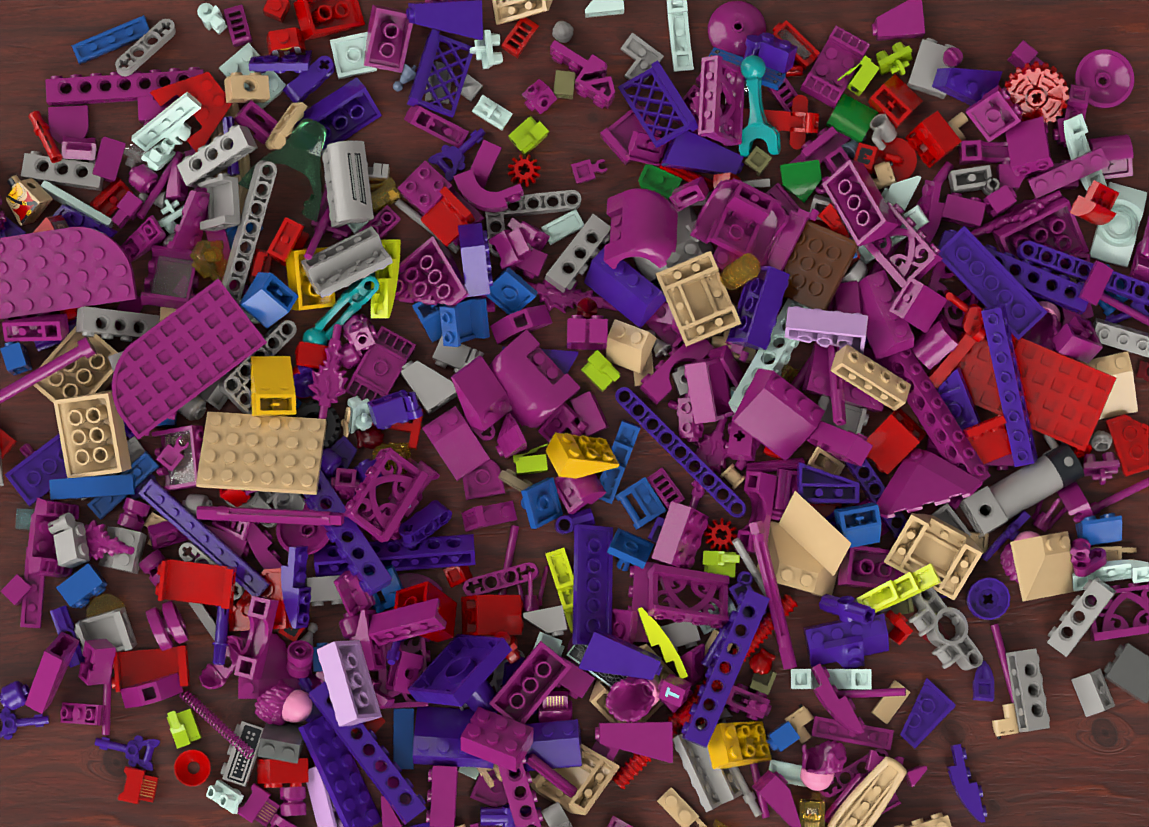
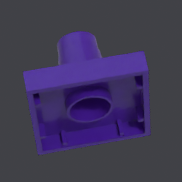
M457 634L409 687L408 691L417 702L459 707L466 703L474 713L478 706L493 712L496 709L489 702L496 694L487 678L512 649L504 638Z

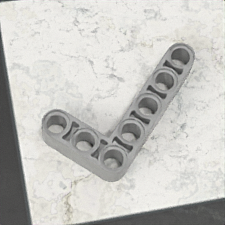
M576 190L527 194L516 202L519 208L515 211L509 209L496 213L485 212L488 239L505 230L504 218L577 210L581 205V195ZM575 196L578 202L571 205L567 202V198ZM550 198H555L558 200V204L551 207L547 204V201ZM530 200H536L539 203L535 209L529 208L527 204ZM498 223L502 228L499 232H493L490 229L491 225ZM489 243L490 253L494 257H500L499 253L493 250V245Z
M290 320L278 321L263 336L267 343L257 350L261 356H274L295 335L297 330L295 323ZM284 324H286L289 328L287 334H284L282 332V326ZM271 337L275 340L273 348H270L268 345V340ZM257 351L227 372L219 381L220 390L243 414H252L251 391L245 384L251 379L250 357L254 356ZM243 365H245L248 370L245 376H243L240 372L241 367ZM229 379H231L234 383V386L231 390H229L226 385ZM243 393L247 396L245 404H242L240 401V396Z

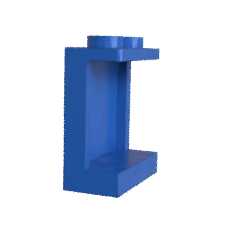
M470 297L460 301L454 307L446 305L440 307L443 346L459 347L462 342L474 338L485 339L490 337L486 298Z

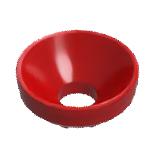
M199 750L184 751L175 761V776L186 786L201 785L210 775V760ZM191 762L199 764L200 770L198 773L192 774L189 772L188 765Z

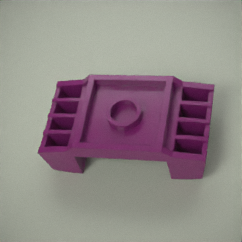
M835 26L800 90L834 109L856 69L850 75H846L839 81L837 80L861 62L870 44Z
M381 326L377 336H375V344L367 349L346 388L347 393L354 397L358 396L361 400L368 399L369 401L388 395L403 370L402 367L407 361H410L416 350V344Z
M37 498L35 511L31 515L27 550L29 574L58 578L71 576L73 568L58 566L53 537L56 534H52L48 528L52 526H48V523L59 519L65 513H71L75 520H78V505L70 502Z

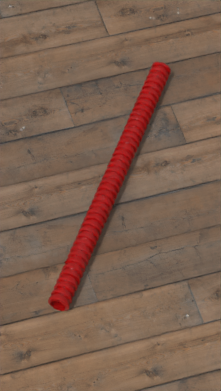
M784 594L781 602L785 617H788L789 612H793V608H797L798 605L792 597ZM769 612L766 613V617L762 618L763 621H760L744 662L747 661V657L750 658L751 653L755 652L754 649H758L759 644H763V640H767V636L772 634L771 631L774 630V626ZM733 648V652L730 654L734 655L737 651V648ZM721 662L719 666L720 671L727 673L729 670L728 664ZM714 680L711 687L715 691L717 688H721V684L719 681ZM696 689L693 690L694 693L675 713L672 712L671 717H668V721L672 722L673 735L678 733V729H682L677 716L682 714L689 706H692L699 698ZM633 753L634 756L629 758L630 761L628 763H624V767H620L621 770L616 772L612 780L621 789H625V785H629V781L634 780V776H638V772L643 770L642 767H646L647 762L652 761L650 757Z

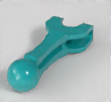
M750 55L742 61L740 66L742 75L747 79L750 102L748 126L742 130V143L739 144L740 155L748 157L751 154L753 141L756 138H761L767 143L770 154L778 155L781 151L780 132L776 127L768 123L762 102L761 77L766 70L765 62L759 56Z
M373 272L366 278L353 282L341 294L333 307L315 323V327L308 329L304 333L302 341L327 346L328 340L332 339L334 324L343 325L378 291L379 282L375 277V273ZM367 281H372L374 283V287L372 289L371 283L369 285H365ZM349 302L351 305L328 330L324 331L323 328L331 318Z

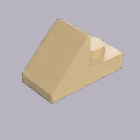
M820 447L815 449L807 463L808 466L838 476L845 466Z

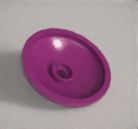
M731 1L719 6L713 12L708 23V37L713 48L716 47L743 58L747 47L745 45L747 36H759L763 32L766 33V23L761 12L753 5L743 1ZM740 24L742 28L736 30L734 25Z
M1107 49L1096 50L1086 55L1079 63L1075 73V85L1091 88L1088 101L1090 105L1098 108H1111L1124 102L1130 95L1134 86V72L1129 61L1120 53ZM1099 79H1104L1105 84H1100Z
M305 503L303 510L314 511L313 509L310 510ZM324 503L320 504L323 509H329ZM277 523V539L287 552H289L290 546L303 545L308 546L307 554L310 555L322 549L329 541L324 525Z

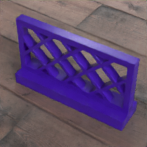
M432 29L427 37L407 104L413 107L416 104L453 118L473 55L470 53L472 46L439 34L440 31ZM439 42L446 43L450 50L442 53L439 48ZM463 49L468 51V55L466 58L460 59L456 51ZM452 53L457 62L449 65L444 56ZM441 58L445 67L437 70L433 62ZM459 65L462 74L455 77L451 68ZM447 70L452 79L444 82L439 73ZM435 75L440 84L432 87L428 78ZM454 82L457 91L450 94L446 85ZM442 87L446 96L438 99L434 90ZM430 92L435 101L431 103L423 101V95ZM449 99L452 105L451 111L443 108L440 102Z
M657 60L651 64L652 68L618 87L655 148L662 146L688 130L693 132L698 129L696 119ZM652 75L654 78L653 85L643 84L644 79ZM631 86L637 87L635 95L627 94L625 90ZM641 88L651 90L648 98L639 96ZM654 91L663 92L662 100L652 99ZM637 100L647 102L645 110L636 109ZM650 103L660 105L658 113L648 111ZM664 105L673 108L671 115L662 114ZM647 115L656 117L654 125L645 123ZM660 118L670 119L667 127L657 126ZM673 120L681 121L684 125L679 129L671 128ZM656 130L664 131V137L656 141L654 137Z

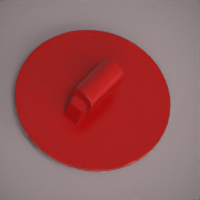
M898 137L891 142H884L886 147L883 150H879L876 164L893 161L894 165L891 167L896 181L900 182L908 179L913 174L917 164L914 148L906 140Z

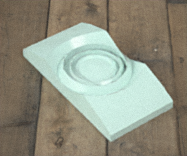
M1109 182L1108 187L1119 192L1111 211L1117 214L1107 224L1097 225L1089 254H1091L1090 258L1127 268L1144 212L1147 192Z

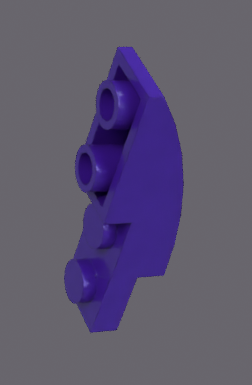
M303 545L290 546L288 565H281L283 601L292 628L295 629L308 627L310 619L311 587L305 586L308 546Z
M961 744L950 745L954 765L948 766L947 770L953 788L968 812L978 822H985L987 810L986 806L981 803L980 797H983L982 787L977 782L969 783L968 779H971L969 767H966L964 759H967L965 747L961 748Z

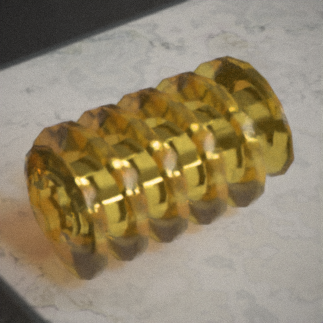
M746 253L734 262L725 266L720 273L721 283L729 290L738 289L760 273L759 260L751 253Z

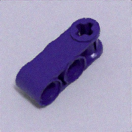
M328 56L319 57L310 65L308 71L300 73L296 79L288 83L284 87L283 92L293 103L303 102L310 93L318 89L334 73L335 65L332 59ZM322 64H328L329 69L326 70L325 68H323Z
M434 500L421 511L415 513L398 528L399 534L402 536V546L413 548L422 540L432 535L441 526L447 524L452 517L451 510L439 501Z

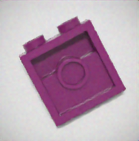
M999 85L983 95L981 100L966 109L967 115L988 142L1021 122L1022 119L1021 113L1023 111L1019 104H1013L1009 99L1011 98L1009 91L1006 88L1001 89Z

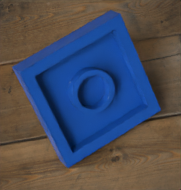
M507 267L493 280V286H489L490 294L486 296L510 315L524 308L536 297L538 292L524 281L520 275Z
M548 477L521 491L523 497L521 506L527 512L531 529H537L563 515L554 477Z
M618 528L607 553L620 558L616 566L618 569H621L624 563L622 571H627L630 563L644 569L654 544Z

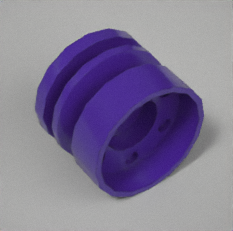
M984 578L971 585L967 592L966 602L968 609L974 616L982 620H992L999 618L1007 611L1010 605V594L1003 582L995 578ZM990 594L992 596L991 601L993 602L991 604H984L983 601L985 599L983 595L988 596Z

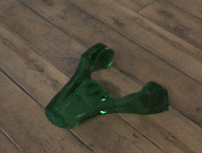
M307 118L298 124L281 149H275L262 156L256 164L261 160H266L274 164H285L302 172L309 179L314 193H311L309 199L303 203L304 210H302V214L306 218L317 222L323 192L321 154L327 130L319 122ZM256 164L245 174L238 183L239 185L249 189Z

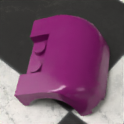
M735 178L733 180H721L704 203L690 236L706 244L710 241L743 258L742 263L748 266H765L770 249L781 230L787 224L789 215L786 214V211L781 206V202Z
M640 188L630 189L607 199V215L611 218L610 243L606 244L604 248V262L612 269H615L617 264L625 258L643 257L650 260L659 269L667 265L666 261L672 252H676L678 212L673 204L666 197L653 190Z
M526 329L494 358L489 368L507 393L512 407L510 413L513 418L522 426L538 428L563 403L579 391L580 386L568 373L564 374L539 347L540 343Z

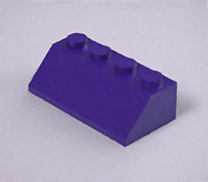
M356 77L305 110L304 116L296 122L295 127L314 156L318 158L322 155V150L326 149L328 144L344 141L382 115L365 86Z
M604 248L592 260L584 283L641 329L666 301L662 291L624 260H621L617 267L612 269L604 262Z
M750 266L736 310L741 324L730 329L727 342L757 350L767 349L771 342L773 327L777 322L778 311L783 303L784 292L789 284L790 274L771 266Z
M882 612L875 613L873 622L868 625L858 621L842 622L837 620L803 627L811 667L818 664L823 665L837 662L825 651L823 643L861 635L864 656L889 651L888 631L885 616Z
M578 719L525 724L534 728L533 744L525 756L526 760L531 754H535L552 769L582 766L581 729ZM527 763L523 764L525 771H535Z

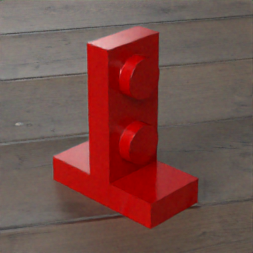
M423 416L413 419V424L409 423V421L405 423L398 422L392 424L388 429L411 433L408 448L417 450Z

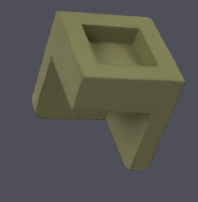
M556 70L553 93L557 98L573 99L575 72Z
M756 146L744 163L755 170L757 176H760L771 162L772 157Z
M912 597L892 605L891 611L895 614L899 612L901 614L913 613Z
M770 671L768 674L763 675L754 673L749 688L769 695L777 672Z

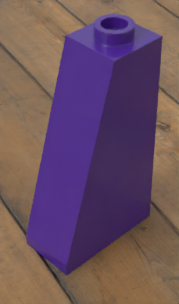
M482 0L408 3L406 16L409 23L483 40Z
M686 131L671 140L661 166L709 174L731 172L736 175L741 172L744 163H742L743 156L697 134Z
M596 628L578 668L581 670L653 680L655 675H660L664 665L661 664L662 657Z

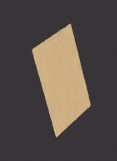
M795 491L779 525L834 576L851 542Z

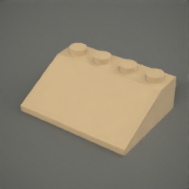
M76 326L40 367L78 346L77 341L83 339L84 336H82V333L76 332ZM94 334V337L88 338L97 354L88 359L83 356L33 386L53 403V400L104 392L112 383L114 374L108 356L118 352L97 334Z
M1129 352L1095 358L1089 364L1081 361L1083 364L1117 377L1099 420L1138 412Z
M112 391L53 400L67 478L120 473L132 468L124 422L116 410Z

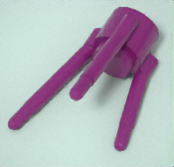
M1057 498L1047 514L1044 512L1039 514L1044 499L1038 502L1035 513L1031 517L1034 519L1032 524L1035 527L1046 532L1067 511L1064 507L1052 519L1051 514L1061 501L1060 498Z
M547 565L544 568L538 599L537 595H533L531 571L528 572V595H525V599L521 584L517 585L518 593L523 601V611L539 610V606H542L549 568Z

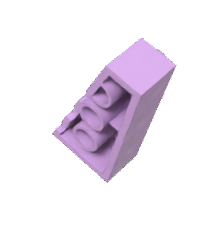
M799 306L788 307L785 338L806 343L816 341L822 347L827 348L829 345L839 347V350L849 345L863 354L868 315L843 313L841 311H824L817 308L806 309Z

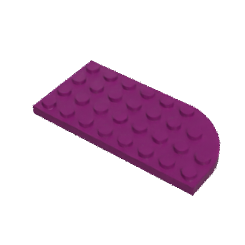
M69 227L0 238V319L137 299L134 272L127 254L116 241L98 230L88 227Z
M219 279L131 343L120 356L112 379L113 400L118 414L137 439H140L267 343Z

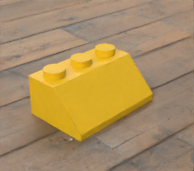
M328 247L316 248L314 254H316V253H318V252H320V251H322V250H324V249H326V248H328ZM307 248L292 250L286 261L288 287L298 295V298L291 310L333 307L336 303L335 292L321 298L320 295L316 294L304 271L301 261L305 259L304 255Z

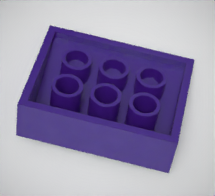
M417 707L413 742V764L494 768V763L461 751V735L468 723H471V718L474 715L472 709L461 711L457 708Z

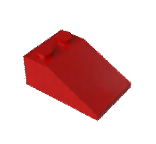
M297 0L293 3L304 41L365 25L358 0Z

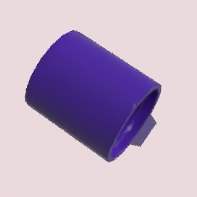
M588 508L578 511L573 515L569 514L559 517L555 522L556 531L564 535L573 532L574 525L577 524L595 525L591 509ZM561 520L569 522L568 530L560 529L559 522Z

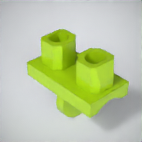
M898 42L892 46L893 54L888 56L885 50L876 54L881 75L888 72L892 74L899 72L902 76L905 74L904 68L910 65L909 61L913 60L910 46L906 47L902 42Z

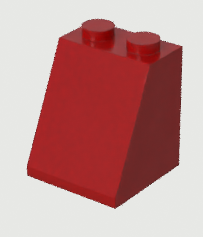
M899 407L868 437L867 442L873 446L866 458H871L876 463L877 469L888 475L921 442L927 433Z
M429 581L396 591L394 609L435 598L440 600L438 613L447 622L446 629L419 636L435 642L454 637L457 603Z
M472 595L461 597L462 634L495 636L499 631H506L510 636L522 635L524 622L521 614L523 610L521 595Z

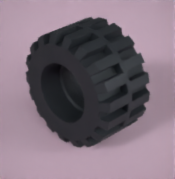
M310 400L308 403H302L299 408H296V414L292 417L309 418L312 415H319V401ZM333 407L328 408L326 421L328 427L325 433L323 449L332 447L333 443L338 440L339 433H341L340 418Z

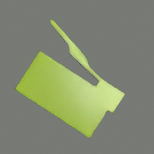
M866 55L856 67L851 68L837 80L839 81L846 75H850L859 66L860 69L846 87L857 96L862 94L879 70V67L872 63L871 59Z
M530 116L508 137L526 156L548 136L549 130L540 121L537 123Z
M598 350L587 359L588 363L581 369L601 392L620 377V373Z
M548 443L534 448L528 453L513 455L518 475L548 472L546 454L526 456L548 446Z
M703 551L702 565H704V572L735 578L736 563L740 562V555H736V552Z
M192 709L177 714L175 711L167 713L170 731L177 749L202 738Z

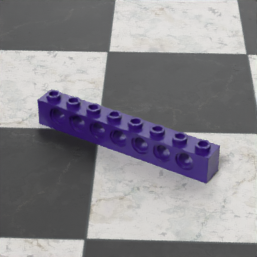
M945 230L937 247L940 249L957 231ZM984 246L1009 273L1011 266L1018 269V275L1012 276L1030 295L1079 315L1085 312L1088 302L1078 297L1085 283L1078 282L1076 284L1065 275H1054L1048 268H1037L1033 266L1034 263L1028 260L1020 261L1015 259V255L1004 252L1003 254L996 251L997 248L994 246ZM1028 274H1034L1037 282L1031 283L1028 280ZM1048 281L1053 282L1055 290H1049L1046 283ZM1065 289L1073 291V298H1068L1065 295Z
M1005 304L987 307L981 313L1003 415L1006 420L1005 424L1014 466L1034 464L1038 460Z
M320 469L318 483L320 491L317 495L303 494L306 498V505L310 510L313 509L314 511L344 513L346 511L344 504ZM327 503L331 508L323 509L320 504ZM344 516V523L342 525H324L327 530L328 539L332 543L335 542L338 547V554L342 559H346L349 564V571L353 576L356 575L358 577L359 585L364 593L367 592L369 596H372L391 584L392 578L354 521ZM349 536L352 541L345 542L342 540V537ZM359 552L363 557L356 559L353 553ZM371 569L374 574L366 575L363 570Z
M474 534L427 537L413 548L403 547L401 540L369 542L384 567L393 564L396 571L476 565ZM336 544L325 545L314 553L316 577L341 575L349 570V564L346 559H342L338 554ZM359 552L353 553L356 559L363 557ZM364 569L363 571H364V573H368V572H371L372 570H371V569Z
M749 589L745 590L744 593L740 592L736 602L739 604L736 611L733 610L729 617V622H731L729 629L725 628L721 636L723 643L714 652V664L709 666L706 671L705 677H707L705 685L701 684L697 695L700 697L697 704L693 703L689 711L691 718L682 727L683 739L707 748L770 598ZM745 607L752 609V616L750 618L743 614ZM737 625L744 627L745 632L743 636L736 634L735 628ZM730 643L734 644L737 648L734 655L730 654L727 650ZM721 662L728 664L729 670L727 673L720 671L719 666ZM714 680L719 681L721 684V689L718 692H715L711 687ZM706 699H710L713 702V708L710 711L704 708L703 704ZM699 717L705 721L703 729L697 728L695 724Z
M324 681L308 694L309 698L402 822L406 825L426 809L424 806L426 804L425 800L420 794L416 795L412 790L414 786L408 778L404 779L400 774L402 770L395 761L393 763L387 757L389 752L383 745H378L375 741L377 737L371 729L367 730L363 725L365 722L339 727L334 708L327 704L330 694L326 682ZM354 729L359 730L362 737L354 739L351 736V731ZM371 746L374 749V754L366 755L363 752V747ZM383 762L386 765V770L379 772L375 768V764ZM395 778L398 781V787H389L388 779ZM407 794L410 797V803H401L400 795Z

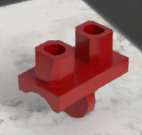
M506 631L497 632L494 637L504 638L511 647L512 651L506 656V659L510 664H513L521 658L517 638L514 635L511 637Z

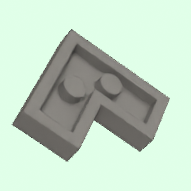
M634 33L629 36L621 47L624 53L635 60L624 76L628 80L652 68V63L657 60L660 63L664 58L661 53Z

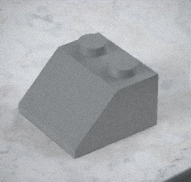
M562 605L523 613L525 620L546 634H552V637L564 635L563 631L567 630Z

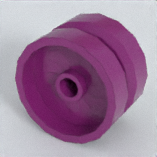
M173 600L162 604L163 615L156 607L146 611L151 630L162 651L173 647L172 636L179 644L189 640L185 622Z

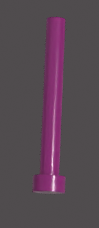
M84 337L77 341V347L1 389L0 403L83 356L88 359L97 354L89 338Z

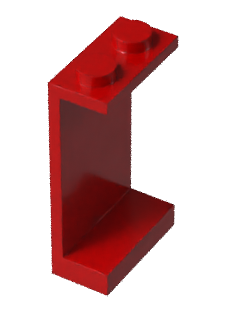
M164 559L158 565L157 574L160 575V582L156 585L155 594L158 595V601L167 599L221 606L222 609H230L233 607L237 567Z
M187 646L172 647L165 651L159 648L116 652L112 665L115 676L111 678L112 688L116 689V692H121V688L177 672L179 674L180 687L190 686Z

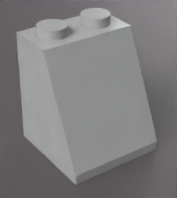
M410 361L402 367L401 374L411 390L416 392V397L428 415L458 396L452 381L421 362L416 361L413 363V361Z
M108 526L107 531L111 539L118 537L119 541L134 547L135 551L132 555L115 553L113 557L108 553H104V557L100 558L99 566L138 574V564L142 559L147 535L133 530Z

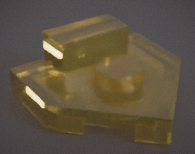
M223 240L199 241L190 254V257L194 260L191 265L203 278L210 276L214 281L217 279L221 281L227 266V259H224L222 250L224 249Z

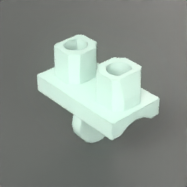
M203 3L198 7V16L202 19L204 26L208 30L213 28L220 34L227 28L225 21L222 19L221 11L216 5L213 7L209 3Z
M484 30L483 40H474L475 47L470 48V53L476 54L477 60H482L483 69H489L493 65L503 62L502 53L493 52L492 47L500 45V34Z
M484 95L481 96L479 102L472 110L474 114L501 131L513 115Z
M165 138L143 154L141 159L147 161L150 169L158 171L172 160L176 153L173 151L175 144Z
M166 199L164 201L166 207L160 211L163 215L169 211L171 213L159 220L158 223L169 234L175 232L174 228L176 226L174 220L180 216L181 218L183 217L182 210L184 205L174 210V208L180 205L179 202L175 200L170 204Z
M358 396L348 399L347 405L351 411L348 428L351 434L359 428L365 431L372 426V419L369 416L367 405L368 399L361 400Z
M216 780L215 785H210L206 793L208 798L232 814L238 813V805L244 797L238 789H233L222 780Z

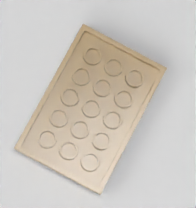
M207 412L196 485L197 487L317 495L327 421L326 419L252 416V414Z

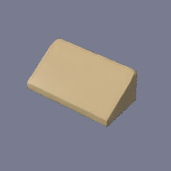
M894 680L893 683L890 685L889 688H905V687L902 686V685H901L899 682H897L896 680ZM906 689V696L882 697L871 713L885 724H888L908 697L910 691Z

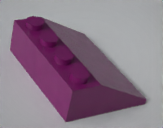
M1063 196L1050 202L1036 216H1031L1024 222L1020 220L1015 223L1011 222L1003 225L1000 229L992 231L1000 252L1003 254L1004 252L1015 255V259L1020 261L1022 260L1017 256L1016 251L1018 246L1026 241H1033L1066 254L1087 253L1089 250L1075 215L1070 213L1072 209L1071 204ZM1024 246V254L1030 256L1031 248ZM1045 252L1042 253V260L1048 263L1050 261L1049 254ZM1062 259L1060 261V265L1066 263L1065 259ZM1011 266L1009 269L1012 275H1018V269ZM1028 274L1029 281L1036 279L1034 274Z
M814 341L802 391L831 399L828 347H822ZM864 348L863 355L886 368L881 359L876 360L871 349ZM844 380L845 404L866 408L876 413L882 411L884 404Z
M758 369L731 421L780 458L787 461L817 428L825 410L773 370Z

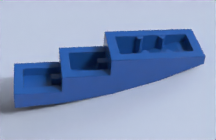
M622 420L611 449L619 463V467L602 472L600 482L606 494L599 498L600 500L612 504L639 434L640 426Z
M134 474L49 480L50 500L135 494Z

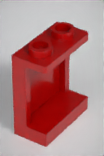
M285 217L267 251L275 262L285 267L291 251L303 249L310 237L308 233L303 231V225Z

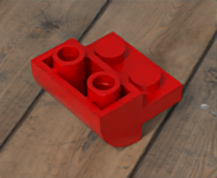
M1093 180L1085 198L1078 195L1070 213L1094 225L1107 224L1117 214L1111 211L1119 192Z

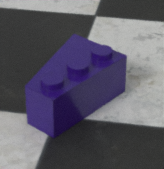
M938 68L932 87L972 106L981 100L983 95L998 86L1002 71Z
M801 462L797 464V493L809 504H859L858 482L805 465Z

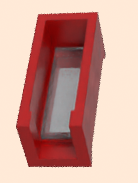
M787 20L783 24L779 22L773 28L774 37L787 40L798 47L795 61L802 65L804 70L819 57L820 52Z

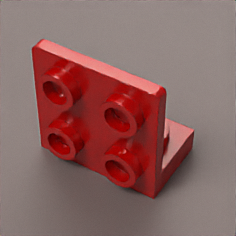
M444 186L439 191L443 198L421 218V221L445 246H448L459 236L458 226L472 224L475 218L455 195Z
M1004 415L995 416L963 429L965 436L983 464L1012 453L1008 434L1004 426L1006 423Z

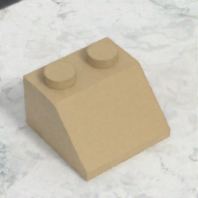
M615 319L607 337L606 359L613 364L642 374L657 338L648 331Z

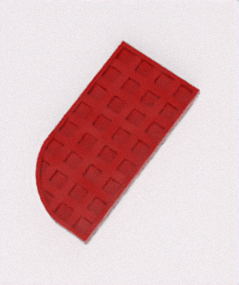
M1011 334L1031 429L1086 451L1117 377L1022 337L1017 340ZM985 335L979 343L975 342L947 378L957 368H960L973 403L993 413L1003 415L987 336Z

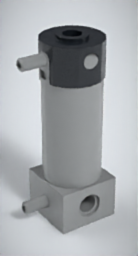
M1044 435L1051 450L1044 453L1034 464L1026 465L992 486H986L974 492L959 504L974 531L980 534L979 539L999 528L1022 511L1084 477V471L1077 456L1066 443L1058 445L1054 438ZM980 509H984L987 512V516H983L980 513Z

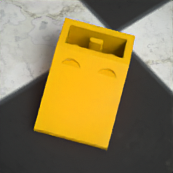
M251 356L252 416L295 415L296 393L290 356Z
M555 432L545 450L559 477L576 479L619 467V463L608 442L600 437L593 438L584 435L577 436Z
M763 722L717 724L707 746L712 768H731L772 760L769 746L766 742L767 738Z

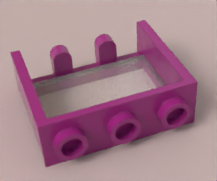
M152 245V260L148 263V277H145L144 280L145 290L141 292L142 305L178 309L195 296V293H193L194 288H198L199 285L197 274L198 271H202L203 260H200L199 252Z
M190 425L152 432V436L161 437L162 447L155 449L156 456H159L168 443L174 446L176 439L180 435H182V438L179 440L181 445H185L188 440L190 441L188 447L180 451L185 456L172 472L165 466L157 469L159 476H165L166 486L163 488L166 491L171 492L197 487L196 480L204 436L203 426Z

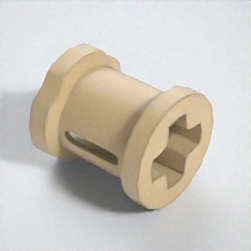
M732 463L720 477L725 478L732 485V489L735 490L745 480L746 476H742Z

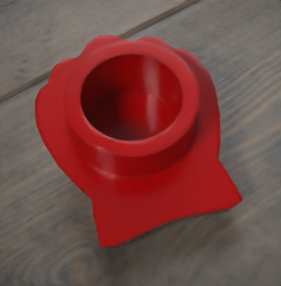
M761 648L760 652L750 659V668L756 674H768L776 656Z

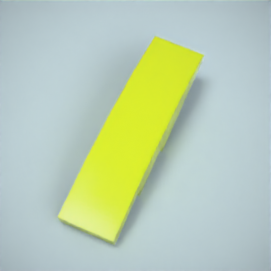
M381 240L384 249L391 256L393 263L387 265L384 269L375 271V277L379 282V289L371 297V318H390L398 282L401 240ZM371 281V289H372V288L374 287V283Z
M561 548L545 555L570 632L572 633L574 576L565 549Z
M930 563L894 581L890 580L856 599L858 603L875 609L876 613L940 583L941 580L934 565Z
M642 607L638 608L637 610L650 646L653 647L659 644L665 663L673 661L679 678L688 677L681 658L670 639Z

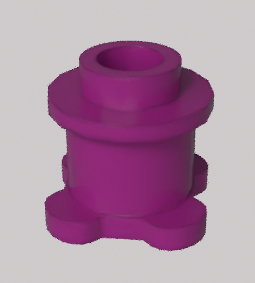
M1078 538L1072 541L1070 549L1072 563H1090L1091 557L1089 553L1091 544L1088 540Z

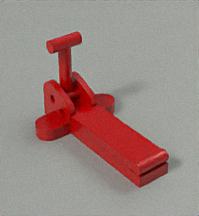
M804 95L794 97L792 112L764 110L769 124L776 127L778 131H790L789 142L793 149L798 150L802 148L805 144L806 133H818L819 113H808V99ZM743 108L742 128L748 126L750 109Z
M945 290L944 296L965 313L962 321V327L965 331L958 337L959 345L955 350L948 353L927 374L937 389L975 342L979 343L986 335L981 313L983 308L977 304H970L968 306L950 290Z

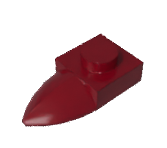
M589 297L580 300L577 304V315H583L584 319H591L593 315H597V303Z

